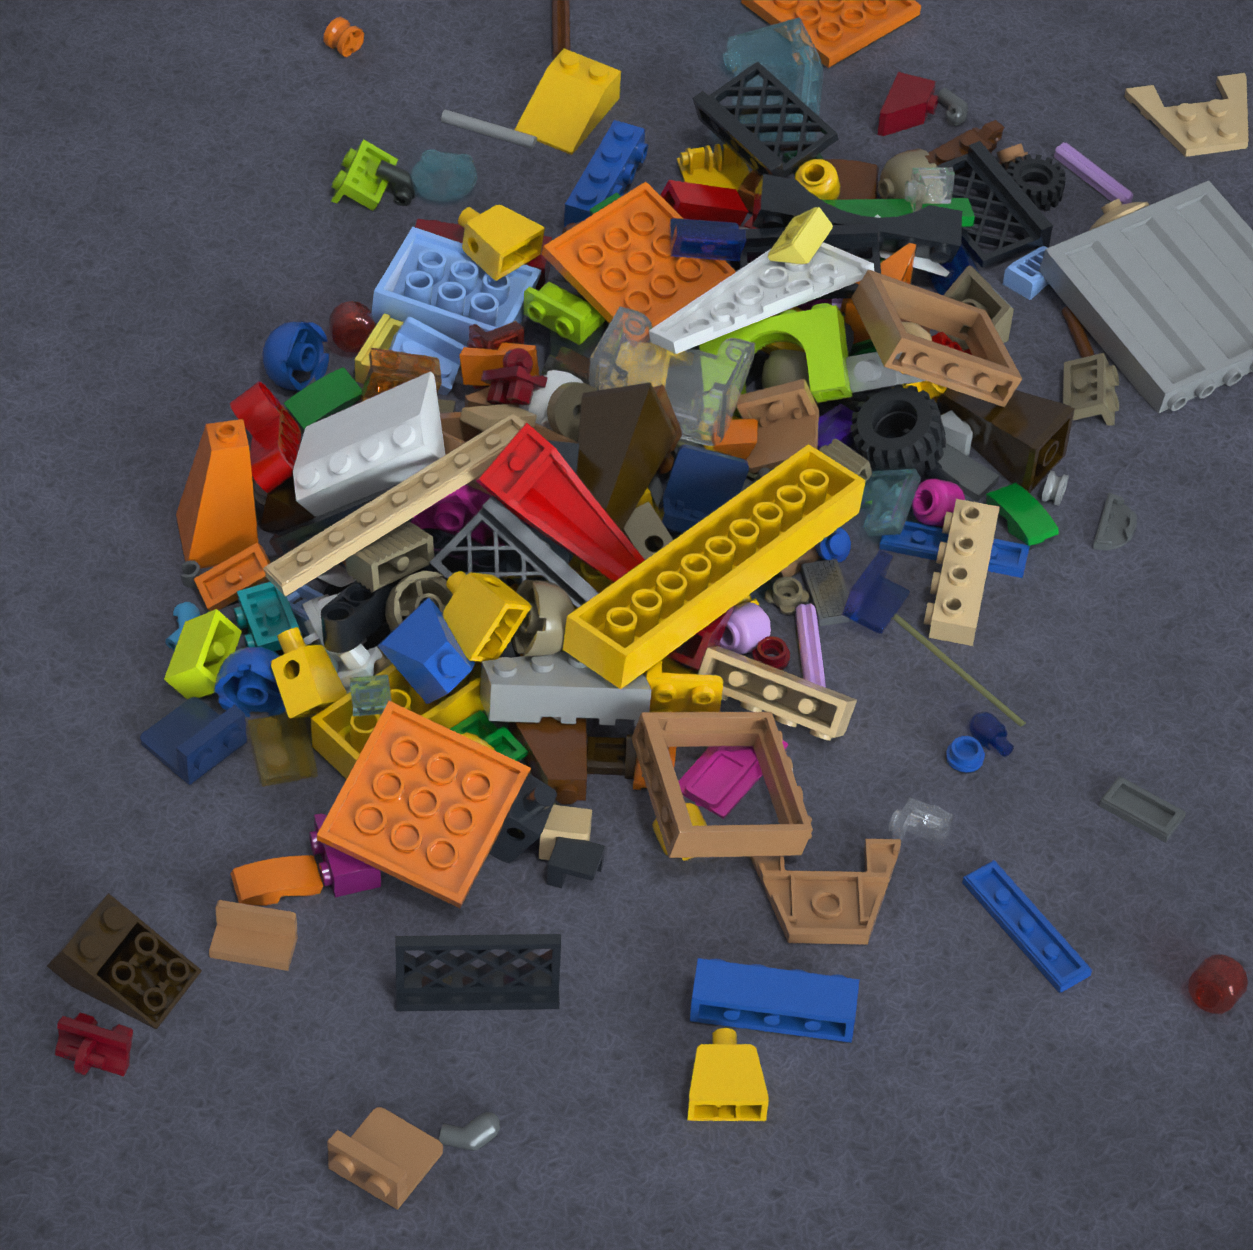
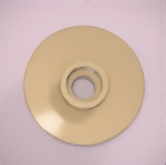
M1116 199L1101 208L1104 214L1092 225L1090 230L1147 207L1149 203L1132 202L1122 205L1120 199Z

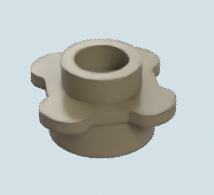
M782 577L775 581L773 590L770 589L765 592V600L778 606L781 613L790 615L795 612V608L798 605L808 602L809 593L803 590L801 583L797 579Z

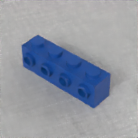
M616 120L613 121L565 203L564 228L570 223H578L590 217V208L616 192L621 197L623 196L627 184H631L634 180L639 163H643L647 156L648 144L644 143V128Z
M698 958L690 1021L852 1043L860 979L847 978L843 975L829 976L807 973L799 969L768 968L761 964L746 965L730 963L721 959L708 960Z

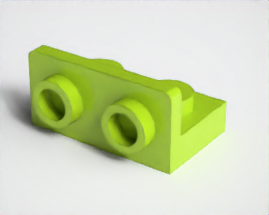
M363 139L356 150L350 148L341 163L345 167V171L340 170L331 185L335 189L331 202L338 203L342 196L346 195L374 211L389 182L375 175L378 165L383 160L396 166L398 159Z
M550 281L539 291L532 287H528L524 291L523 314L532 321L544 325L558 333L561 337L567 338L578 345L582 344L605 322V318L590 303Z

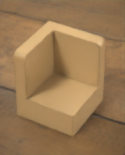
M553 805L544 830L540 835L539 859L550 860L558 837L590 841L592 809Z

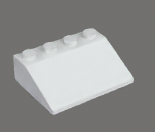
M430 371L306 426L293 470L296 501L315 517H318L393 485H398L445 456L434 374Z

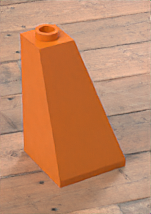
M243 419L205 425L176 513L185 562L196 561L201 569L215 567L258 542L250 451Z

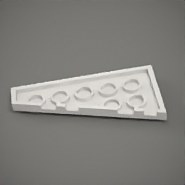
M824 242L807 264L770 261L767 257L770 252L768 250L650 329V341L677 354L859 282L863 279L868 269L874 271V263Z

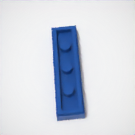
M887 517L879 549L937 561L940 542L947 543L949 534L942 533L943 528ZM994 539L988 571L1023 578L1030 546Z
M995 860L963 877L962 883L1059 993L1091 976L1092 969Z

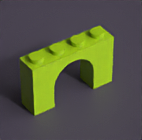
M828 303L814 305L811 310L806 311L786 310L778 313L777 316L765 318L700 344L705 407L708 414L728 413L737 417L741 416L736 406L737 395L746 393L745 373L748 363L757 351L775 342H790L805 350L810 391L818 403L853 397L846 364L848 350L844 316L837 305L832 306Z

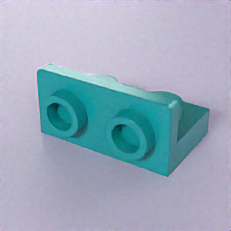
M271 582L237 591L239 607H235L233 610L239 629L246 628L248 634L244 635L246 647H263L272 651L281 650L282 647L277 635L295 627L299 628L287 596L285 597Z

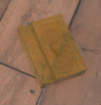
M286 714L248 720L249 734L262 787L298 781L302 778L318 777L304 717L289 719V717H286Z

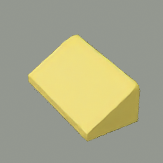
M820 207L812 208L793 217L767 257L770 261L795 264L809 263L833 227Z

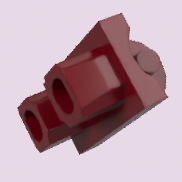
M514 348L505 354L503 368L484 370L481 381L490 384L487 396L488 403L502 405L513 402L524 406L531 404L535 387H546L548 377L543 375L531 376L530 373L533 368L531 355L523 348Z
M81 1012L74 1019L66 1016L61 1017L57 1023L59 1037L55 1049L56 1056L75 1061L74 1071L81 1075H86L91 1067L120 1076L125 1075L129 1067L130 1049L133 1039L132 1028L118 1024L112 1027L111 1030L98 1027V1022L93 1016Z

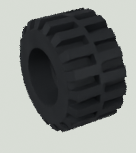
M903 384L895 385L892 389H888V387L880 388L881 392L877 394L871 392L866 396V402L860 401L857 405L858 412L853 413L851 418L853 424L850 426L857 453L869 461L873 476L878 479L885 476L887 482L895 483L896 479L908 482L910 481L909 477L916 475L918 479L924 476V470L928 469L931 471L936 466L935 460H941L944 455L942 448L946 447V434L937 403L934 399H930L929 393L924 390L918 392L917 387L912 385L907 389L903 388ZM903 428L912 429L902 437L885 438L895 430Z

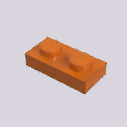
M257 542L194 578L209 611L220 610L238 600L237 591L269 582L263 568L269 565L270 561L263 547Z

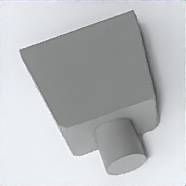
M877 352L846 357L852 393H863L879 390L883 387L890 388L895 385H907L925 381L884 367ZM903 352L897 354L895 359H899Z

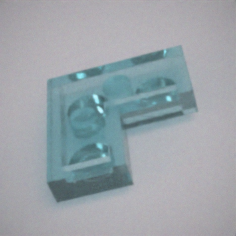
M916 469L872 471V475L865 483L860 509L870 508L863 526L869 536L901 534L921 480Z

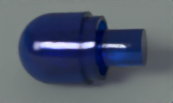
M979 712L971 718L969 722L970 734L980 742L982 747L990 750L991 748L988 746L990 743L1003 757L1008 756L1013 751L1014 746L1006 739L1008 732L1005 726L993 714Z

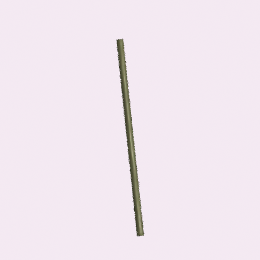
M874 596L871 599L873 603L1020 727L1026 724V722L878 597Z

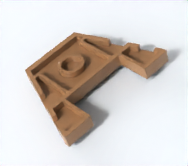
M865 839V872L787 871L784 867V856H750L787 942L868 944L900 853L901 839Z

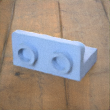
M407 317L395 333L383 365L411 380L431 371L435 376L437 393L448 395L461 364L459 354L466 346L412 317Z

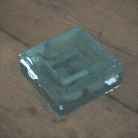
M388 675L349 678L353 716L382 714L388 701H391Z

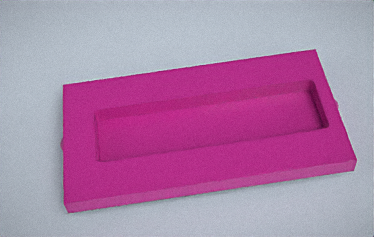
M783 741L784 749H786L788 743ZM709 746L678 782L683 796L695 802L697 806H702L724 819L763 774L753 746Z

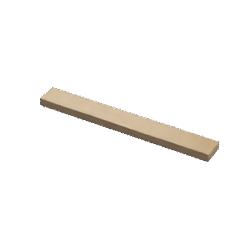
M514 413L265 566L263 570L267 579L286 597L480 476L525 422Z

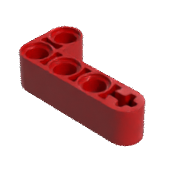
M258 381L230 402V407L238 419H243L245 428L252 435L250 450L252 477L265 492L270 493L293 475L295 461L301 444V430L293 417L266 385Z

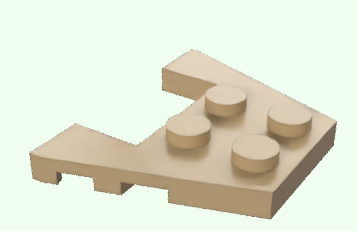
M1245 73L1217 76L1216 85L1223 100L1214 99L1208 102L1193 104L1183 103L1171 107H1164L1154 85L1126 88L1125 98L1130 103H1134L1141 110L1140 113L1147 120H1151L1160 129V133L1185 157L1246 149L1248 146L1247 79Z

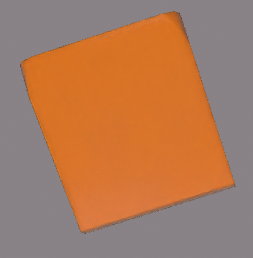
M756 419L716 421L714 424L713 449L747 460L757 443L758 421Z

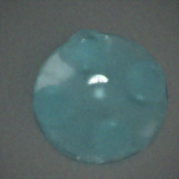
M430 149L422 153L421 160L412 169L411 178L415 192L421 197L435 202H449L460 199L471 192L477 182V171L473 158L468 154L440 153L437 150Z

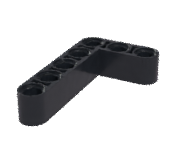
M422 529L433 536L434 557L456 536L438 529ZM467 539L458 547H467ZM471 541V546H487ZM467 553L450 554L442 562L451 573L458 571L468 573ZM472 553V573L495 572L494 553ZM499 553V572H506V557L504 553ZM427 566L410 575H413L421 571H436L431 566ZM403 578L374 592H371L370 588L367 589L365 585L362 586L361 582L358 583L355 580L326 604L320 614L324 647L334 653L351 651L387 621L385 610L389 593ZM500 579L502 582L508 585L507 579Z

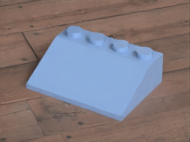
M412 227L374 290L371 322L378 323L384 313L390 315V318L402 322L407 317H412L466 347L498 350L502 343L514 342L524 317V291L528 287L536 288L541 270L524 264L495 281L463 251V243Z

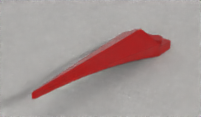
M525 423L476 480L511 513L613 583L645 561L643 556L610 518L558 450L528 423Z

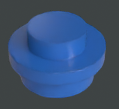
M839 527L815 545L816 551L823 560L837 559L838 563L846 559L851 549L850 537L843 528Z
M960 736L947 748L946 760L957 771L973 772L978 770L984 762V750L980 742L973 737Z

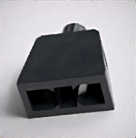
M529 774L516 796L489 854L500 861L511 863L533 844L544 830L557 797L556 790ZM508 828H514L512 832L507 833Z

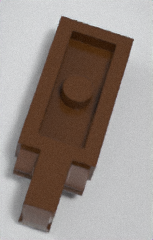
M997 120L984 124L981 130L975 127L930 151L929 155L925 157L929 164L935 163L937 166L968 154L969 145L981 141L992 154V151L997 148L996 142L1002 138L1005 127ZM964 167L956 171H953L952 174L956 175L959 172L965 170L966 168Z

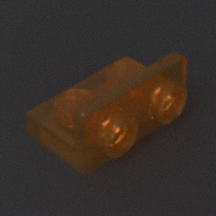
M371 348L369 353L370 369L361 391V398L363 402L430 371L435 376L438 394L442 384L439 359L426 355Z

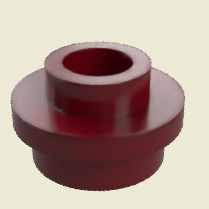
M769 636L758 643L757 648L753 650L752 658L782 670L789 664L790 651L782 639ZM767 654H774L776 656L771 657L767 656Z

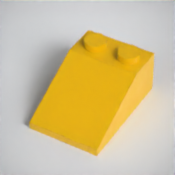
M563 49L547 67L515 130L536 136L538 142L573 155L619 100L621 71Z

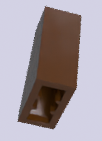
M542 717L539 723L509 722L508 731L528 751V755L523 759L527 766L531 768L532 775L556 790L557 797L555 800L561 804H573L577 800L586 801V718H576V724H564L552 717Z

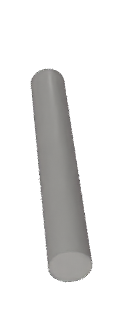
M444 110L441 116V122L531 149L537 143L536 136L449 110Z

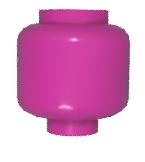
M928 479L920 483L915 489L912 497V509L915 517L921 523L934 527H943L946 512H954L956 499H966L962 489L957 484L940 479Z

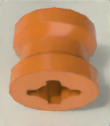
M337 17L327 26L323 36L324 43L332 49L337 48L339 54L347 58L351 53L361 48L364 41V32L357 26H350L349 21L345 18Z

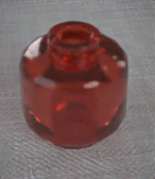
M355 301L341 303L334 308L329 318L332 339L338 348L346 352H360L376 327L373 315L368 307Z
M1214 954L1205 958L1190 976L1188 990L1195 1004L1202 1010L1212 1014H1223L1230 1011L1247 991L1248 978L1241 964L1235 959L1223 954Z

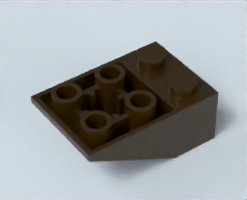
M109 893L92 909L47 965L48 968L71 987L154 1029L160 1026L202 971Z

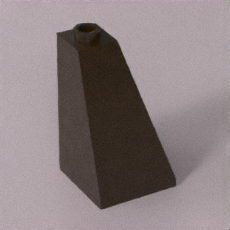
M651 382L585 392L581 399L576 475L621 531L676 439V432Z
M949 388L940 396L939 402L942 404L940 415L952 410L961 421H965L973 432L971 446L1011 484L1017 483L1029 493L1036 488L1066 455L1075 408L1069 405L1017 390L1014 391L1005 407Z

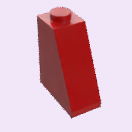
M668 180L660 194L705 241L713 239L723 230L740 227L748 213L736 189Z

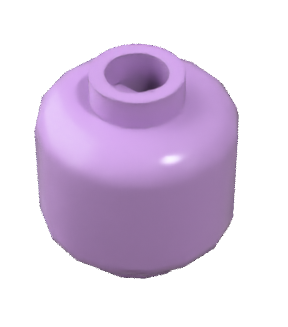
M745 602L734 606L719 645L740 655L753 651L762 639L770 636L771 627L768 615L755 603Z

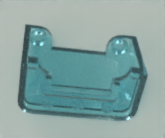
M800 17L728 37L727 51L723 53L724 63L728 71L732 70L736 77L758 61L819 116L823 67L820 56ZM757 75L747 82L746 87H763L764 80ZM738 96L733 97L732 106L737 104ZM744 96L743 105H759L761 96ZM767 96L766 105H782V96ZM758 114L741 115L740 122L742 124H756ZM764 114L763 123H779L781 114ZM787 114L786 123H802V114ZM777 132L760 134L761 142H776ZM784 132L782 142L799 141L801 132ZM807 132L806 141L817 140V132Z

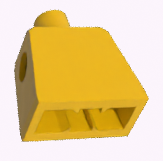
M495 205L481 214L471 207H467L458 218V224L465 228L462 244L463 251L495 281L541 255L545 228L503 205Z
M463 571L455 572L446 582V587L453 596L443 610V618L469 661L482 662L498 659L532 605L496 576L472 572L466 575Z
M298 627L277 635L284 655L272 660L271 668L289 719L315 716L347 694L322 645L306 646Z
M720 1028L712 1033V1044L697 1046L689 1093L687 1121H766L769 1098L756 1047L752 1044H737V1033L733 1029Z

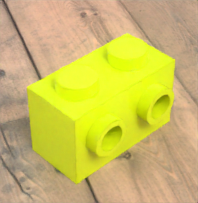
M217 609L186 621L164 680L186 699L212 695L215 693L218 671L224 660L231 653L235 652L242 631Z

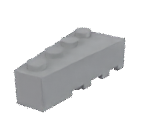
M565 651L544 656L501 657L495 660L482 661L480 700L489 721L539 723L542 717H552L564 724H576V718H599V725H615L616 719L634 720V726H636L641 712L650 711L651 688L644 673L624 688L619 689Z

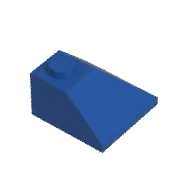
M430 598L425 599L377 645L426 704L447 695L472 671L476 662L469 661L444 620L443 613Z

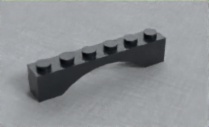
M767 174L762 175L755 190L752 227H787L793 217L812 208L820 207L832 225L878 223L879 250L896 253L907 244L913 243L916 244L915 257L930 259L935 263H951L961 247L963 211L928 205L916 212L897 217L878 218L860 216L825 203L810 193L797 180Z

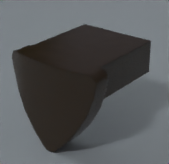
M626 734V738L588 737L587 774L625 776V779H633L636 766V751L632 742L633 735Z

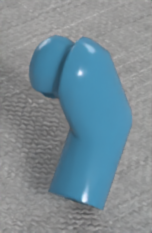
M191 602L180 603L174 608L173 616H177L178 619L176 621L179 624V628L165 640L166 645L174 651L184 623L200 616L199 609Z

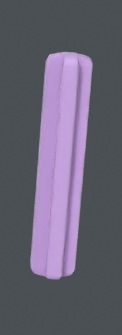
M1063 142L1060 146L1056 147L1054 158L1112 202L1120 199L1122 205L1132 202L1133 193L1071 145Z
M800 604L796 607L795 617L803 679L826 687L816 608L813 604Z

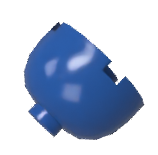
M297 321L284 323L270 333L265 342L262 356L266 374L271 381L284 389L299 392L313 378L317 381L325 375L329 363V353H324L322 342L328 341L322 328L313 322ZM293 370L310 372V379L298 383L291 375Z
M246 647L231 653L222 663L216 677L215 693L217 692L219 695L218 703L227 711L235 705L245 713V717H250V712L269 713L268 719L285 712L286 709L271 668V661L280 657V655L263 647Z

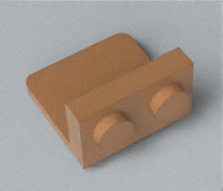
M805 379L737 395L736 406L742 418L756 419L758 421L757 443L747 458L749 472L756 473L764 467L770 470L776 468L808 444L817 449L819 409Z
M382 1107L375 1108L351 1137L337 1130L327 1141L328 1166L330 1170L397 1210L443 1154V1144L439 1140Z

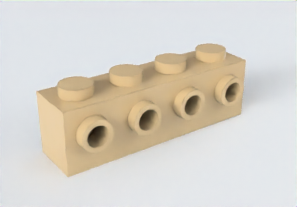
M956 499L954 512H946L942 533L949 534L947 543L940 542L936 563L943 564L941 573L934 572L930 594H936L935 603H927L924 624L931 625L929 638L973 646L997 525L999 506Z
M720 646L707 648L698 675L722 677L723 700L731 697L741 701L740 706L749 711L762 712L764 710L772 712V714L776 715V721L792 727H796L797 724L803 725L811 729L809 732L811 735L831 741L832 737L836 738L844 735L857 702L854 698Z

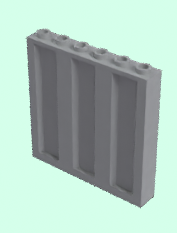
M1210 181L1201 183L1045 249L1039 272L1042 273L1044 279L1134 388L1158 413L1168 409L1172 411L1179 410L1188 400L1197 396L1200 399L1206 398L1215 388L1224 384L1232 386L1239 382L1244 375L1253 372V230Z

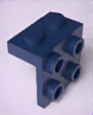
M687 444L681 445L678 448L658 505L659 518L665 528L672 533L683 534L742 491L749 471L748 462L745 459Z
M192 697L143 732L140 736L141 745L190 785L247 743L245 713L233 705L223 714L219 715L201 699Z

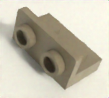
M1104 353L1064 362L1063 404L1075 408L1072 421L1102 414L1106 425H1115V411H1119V401L1115 392V386L1119 385V376L1115 365H1109Z

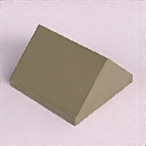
M969 265L943 296L985 310L1002 342L1005 343L1009 340L1014 308ZM963 325L960 331L967 333L970 327ZM946 334L953 342H957L963 351L969 349L965 340Z

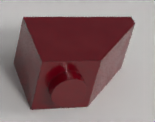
M898 72L880 111L877 135L886 136L925 123L928 114L934 115L939 96L934 95L936 81Z

